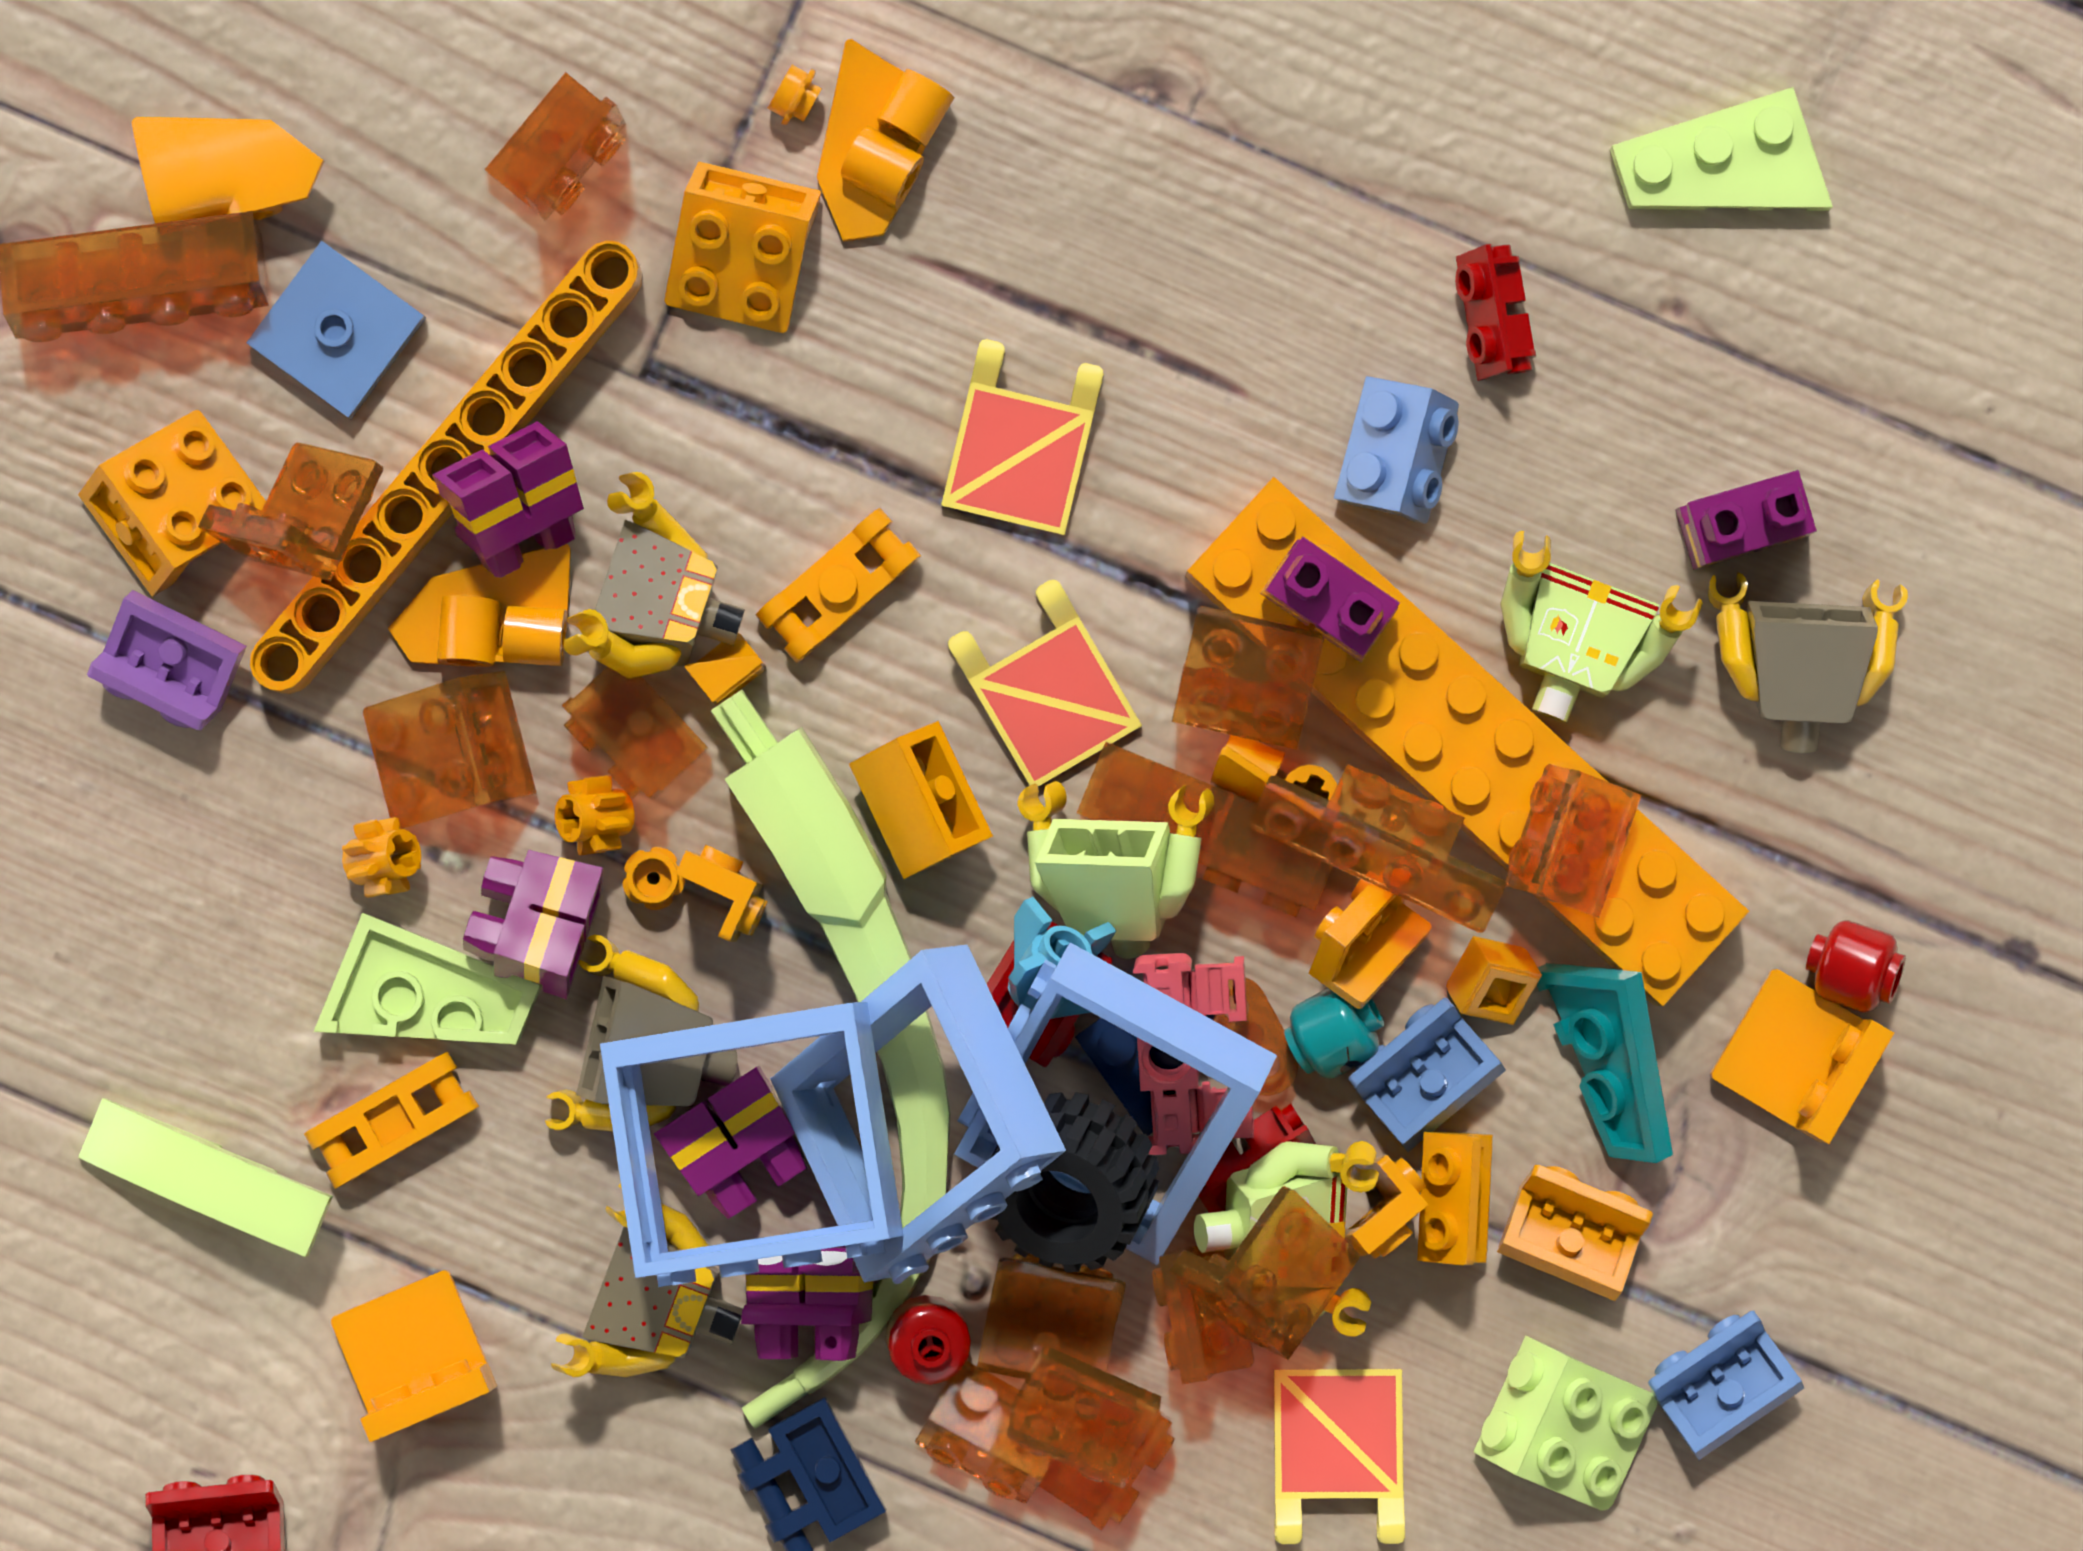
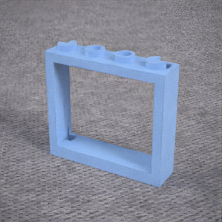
M1070 942L1058 965L1045 959L1027 994L1038 999L1036 1005L1032 1010L1021 1004L1008 1027L1025 1064L1061 998L1064 997L1228 1087L1161 1202L1152 1200L1132 1242L1126 1246V1249L1157 1265L1259 1095L1277 1055ZM972 1093L957 1120L959 1123L967 1126L968 1129L954 1155L979 1168L990 1159L998 1143L974 1093ZM1050 1171L1066 1187L1078 1192L1091 1193L1085 1185L1074 1177L1062 1172Z
M968 945L921 950L861 1002L868 1003L875 1053L931 1006L933 1007L998 1143L1000 1151L902 1228L903 1236L885 1239L886 1252L854 1257L853 1260L864 1283L892 1278L894 1284H900L910 1275L926 1272L929 1268L927 1263L929 1258L963 1243L968 1238L966 1229L974 1223L988 1220L1005 1210L1007 1207L1005 1199L1014 1191L1029 1188L1043 1180L1040 1175L1041 1170L1066 1151ZM844 1032L820 1036L770 1078L838 1226L873 1220L863 1152L833 1089L850 1075Z
M852 1002L600 1044L635 1278L657 1275L658 1287L696 1282L695 1269L719 1265L721 1278L760 1272L758 1259L782 1256L784 1268L823 1262L821 1249L840 1246L846 1247L847 1258L884 1253L886 1252L885 1239L903 1236L867 1002ZM844 1032L873 1220L668 1252L640 1065Z

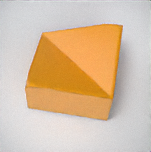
M738 633L734 646L721 642L696 663L687 664L684 667L715 705H718L739 692L763 673L766 665L744 637Z
M1473 936L1448 979L1446 987L1460 1014L1514 1025L1542 974L1525 948Z

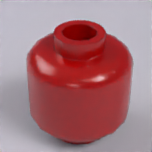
M1843 920L1832 928L1828 937L1820 934L1815 936L1807 957L1805 969L1816 973L1814 984L1816 993L1820 998L1868 1013L1875 1010L1881 1001L1888 1004L1892 1002L1903 974L1906 955L1897 953V941L1893 935L1850 920Z
M921 1295L910 1298L895 1309L887 1322L885 1341L891 1362L902 1376L915 1383L934 1385L948 1381L961 1371L969 1358L971 1338L967 1323L956 1306L942 1297ZM932 1336L938 1337L941 1342H933ZM925 1338L926 1343L919 1348L920 1342Z

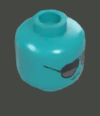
M1326 988L1292 1008L1290 1014L1291 1026L1285 1029L1284 1034L1293 1056L1307 1074L1316 1071L1322 1077L1332 1079L1352 1070L1376 1055L1379 1049V1039L1376 1030L1384 1027V1021L1372 998L1363 1008L1357 1009L1332 990Z

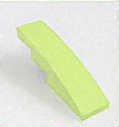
M106 1098L101 1100L78 1158L133 1184L303 1257L309 1256L333 1198L332 1195L277 1173V1170L227 1151L219 1144Z

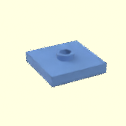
M321 241L246 343L352 420L420 328L426 317Z

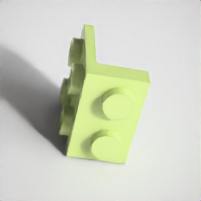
M1525 1335L1517 1355L1509 1366L1507 1378L1494 1407L1483 1424L1481 1436L1473 1452L1516 1476L1596 1509L1607 1510L1613 1505L1655 1412L1657 1400L1653 1393L1585 1364Z

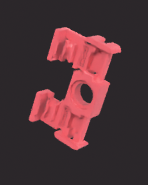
M1185 953L1141 955L1136 958L1133 974L1143 973V981L1149 986L1204 1016L1228 1014L1229 1022L1247 1021L1244 956H1234V963L1195 965V971H1191L1192 959ZM1168 966V969L1159 970L1157 967ZM1228 980L1233 981L1234 1004H1236V1009L1231 1010ZM1137 1037L1140 1091H1150L1153 1136H1148L1152 1143L1148 1154L1166 1155L1167 1148L1179 1147L1181 1154H1189L1200 1135L1193 1133L1202 1132L1227 1088L1216 1089V1087H1212L1211 1089L1210 1081L1202 1082V1086H1199V1071L1185 1063L1175 1069H1161L1151 1060L1149 1051L1152 1045ZM1176 1091V1094L1167 1095L1164 1092ZM1253 1105L1232 1139L1253 1138Z

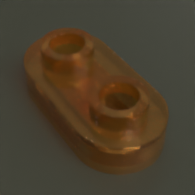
M1245 977L1248 1004L1247 1021L1229 1022V1018L1225 1014H1217L1214 1021L1277 1055L1279 1067L1273 1075L1267 1076L1259 1093L1262 1096L1276 1095L1286 1090L1293 1083L1299 1064L1288 1046L1284 1034L1285 1030L1263 990L1253 980ZM1228 980V981H1229V997H1230V996H1233V981H1232V980Z

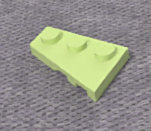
M1793 87L1612 145L1609 149L1629 209L1706 210L1707 208H1748V210L1806 209V211H1830L1833 208Z
M362 913L313 1032L517 1045L542 985L514 975L509 978L494 976V965L369 914Z

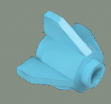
M1031 897L1024 900L1014 916V969L1008 977V990L1018 1007L1023 1004L1033 1010L1038 999L1027 994L1045 959L1058 965L1070 942L1097 956L1107 947L1116 933L1115 928L1110 922L1086 931L1084 936L1077 930L1067 926H1054L1048 929L1053 920L1036 899ZM1062 997L1050 1019L1090 1013V1011Z

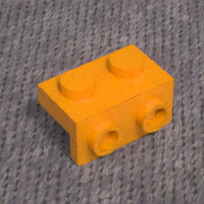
M705 844L701 855L686 850L675 874L734 901L718 937L729 942H737L741 933L752 936L768 904L767 900L758 897L763 884L739 873L744 861Z
M1398 853L1380 872L1373 867L1370 868L1355 886L1350 896L1353 902L1344 911L1338 906L1334 907L1323 919L1314 935V938L1321 943L1308 974L1357 1009L1363 1008L1425 940L1432 927L1430 922L1403 904L1418 868Z
M1424 1132L1421 1179L1426 1188L1421 1191V1196L1428 1203V1206L1420 1211L1417 1261L1453 1265L1486 1263L1493 1135Z
M1388 1155L1375 1158L1374 1164L1364 1165L1361 1168L1374 1169L1379 1172L1375 1187L1384 1196V1199L1345 1231L1344 1249L1352 1258L1370 1254L1376 1259L1380 1255L1382 1257L1388 1255L1413 1233L1406 1223L1428 1206V1203L1419 1194L1426 1188L1420 1176L1403 1158L1394 1162Z
M1534 1165L1519 1187L1497 1253L1616 1301L1623 1291L1639 1240L1650 1226L1653 1213L1640 1207L1637 1201L1627 1194L1618 1191L1604 1192L1580 1182L1579 1178L1567 1169L1556 1166L1544 1167Z

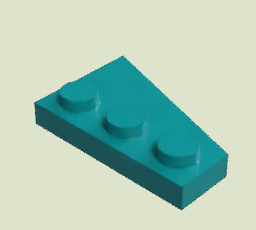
M1546 963L1538 967L1542 976L1537 983V988L1539 992L1549 989L1561 1020L1553 1024L1562 1046L1572 1044L1585 1075L1579 1087L1608 1156L1649 1163H1658L1672 1156L1673 1150L1642 972Z

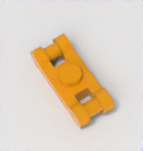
M881 508L876 509L846 537L783 591L768 601L755 614L767 630L774 627L788 643L784 650L796 663L808 656L922 556L910 541L903 544L889 528L893 521ZM869 544L884 560L871 574L856 557ZM806 598L822 615L809 627L793 611Z
M448 1051L304 1133L312 1150L319 1148L328 1163L330 1170L326 1172V1175L334 1189L345 1185L368 1170L479 1108L471 1091L469 1090L464 1093L452 1071L457 1069V1066ZM430 1084L442 1106L425 1114L414 1093ZM356 1127L367 1146V1149L355 1156L351 1154L341 1136Z

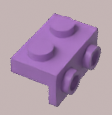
M132 590L124 597L105 648L91 662L87 675L102 683L103 687L112 695L127 700L134 699L159 711L160 715L173 725L202 730L222 710L247 646Z

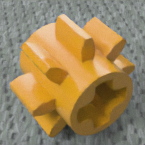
M610 775L569 781L567 786L570 794L563 795L558 799L554 814L556 828L562 839L566 842H577V852L580 856L621 849L622 843L619 836H625L632 830L635 819L634 806L629 794L620 788L612 789V777Z
M397 817L379 821L375 819L353 825L357 838L350 840L346 845L342 846V863L347 879L357 885H364V895L367 898L409 891L410 883L407 877L421 869V848L416 836L408 830L399 829L400 822Z

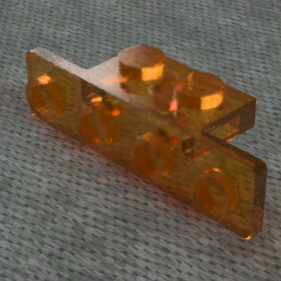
M1347 764L1330 800L1274 775L1270 776L1249 821L1250 828L1478 933H1483L1486 930L1506 887L1504 880L1449 855L1465 817L1445 809L1437 802L1425 800L1390 784L1378 775L1366 773Z

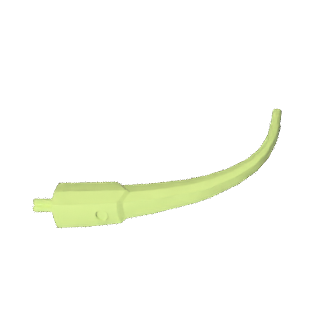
M740 690L711 710V713L746 763L724 780L773 853L806 912L819 922L854 992L857 1002H861L912 959L886 894L887 875L849 801L803 727L798 728L777 742L744 691ZM928 1009L877 1051L884 1069L897 1118L902 1172L900 1211L902 1228L946 1194L951 1113L944 1064ZM923 1273L910 1275L900 1284H894L892 1278L879 1280L873 1288L872 1321L859 1324L856 1358L844 1361L816 1360L815 1354L812 1355L803 1364L793 1370L794 1373L742 1407L751 1425L755 1429L805 1395H811L857 1359L887 1327V1322L895 1309L908 1300Z

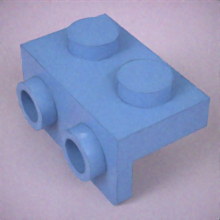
M1366 376L1334 499L1344 504L1397 514L1413 522L1426 524L1429 520L1431 509L1436 506L1442 492L1441 472L1447 449L1454 442L1458 432V402L1432 388Z
M1446 997L1436 1005L1429 1004L1416 1011L1407 1021L1405 1030L1388 1045H1380L1376 1055L1357 1066L1356 1071L1348 1080L1362 1100L1404 1149L1409 1152L1423 1140L1424 1132H1433L1503 1074L1506 1069L1464 1021L1456 1007Z
M1754 1311L1748 1312L1741 1318L1739 1315H1732L1723 1319L1710 1330L1707 1336L1709 1340L1689 1353L1679 1351L1667 1357L1655 1369L1656 1376L1648 1381V1385L1657 1403L1698 1460L1805 1389L1802 1380L1769 1337L1762 1321Z

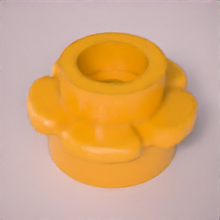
M792 64L767 109L783 117L781 124L787 125L792 116L804 122L822 88L812 83L816 71L812 68L807 73Z
M653 847L649 852L639 850L632 854L625 863L624 870L627 875L622 883L627 897L634 903H644L645 907L650 910H660L671 905L674 895H679L685 886V878L675 874L678 868L676 856L668 849L662 847ZM651 872L659 874L660 880L657 884L653 885L648 882V875Z

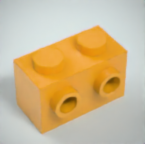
M939 721L895 738L849 763L903 879L944 862L993 837Z

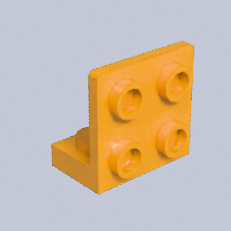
M698 161L684 191L664 299L666 305L778 333H785L791 321L806 240L818 212L822 191Z
M199 410L190 412L101 463L78 494L152 597L172 586L192 560L265 518L270 512V506Z
M1772 969L1712 1068L1710 1076L1716 1082L1817 1142L1830 1144L1892 1039L1894 1032L1874 1020L1862 1019L1840 1005L1820 998L1813 989L1779 969Z
M448 1270L432 1274L337 1314L331 1319V1325L368 1412L360 1420L369 1442H373L487 1394L497 1387L453 1277Z

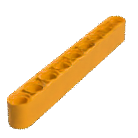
M606 240L596 243L585 252L260 638L250 657L252 675L260 685L278 693L292 694L301 691L311 683L453 514L449 502L440 495L432 476V465L435 459L446 452H456L464 459L482 449L491 456L488 446L525 428L619 317L642 286L643 274L640 264L627 246L616 241ZM609 258H620L629 267L625 282L613 289L597 285L595 272L599 264ZM570 306L580 307L586 311L588 317L584 331L578 336L571 338L556 334L554 323L558 313ZM538 355L544 358L546 374L538 384L525 387L515 383L513 376L514 367L522 357ZM488 403L502 406L505 413V421L502 428L489 436L477 434L472 424L476 410ZM407 500L418 502L423 513L419 527L407 534L396 533L391 524V513L399 503ZM373 549L380 556L381 569L377 577L372 581L358 583L351 576L350 562L359 551ZM333 598L340 610L339 620L332 629L325 632H316L310 624L309 611L312 605L319 599ZM284 646L292 647L299 660L295 674L288 680H274L268 670V660L271 654L278 648Z

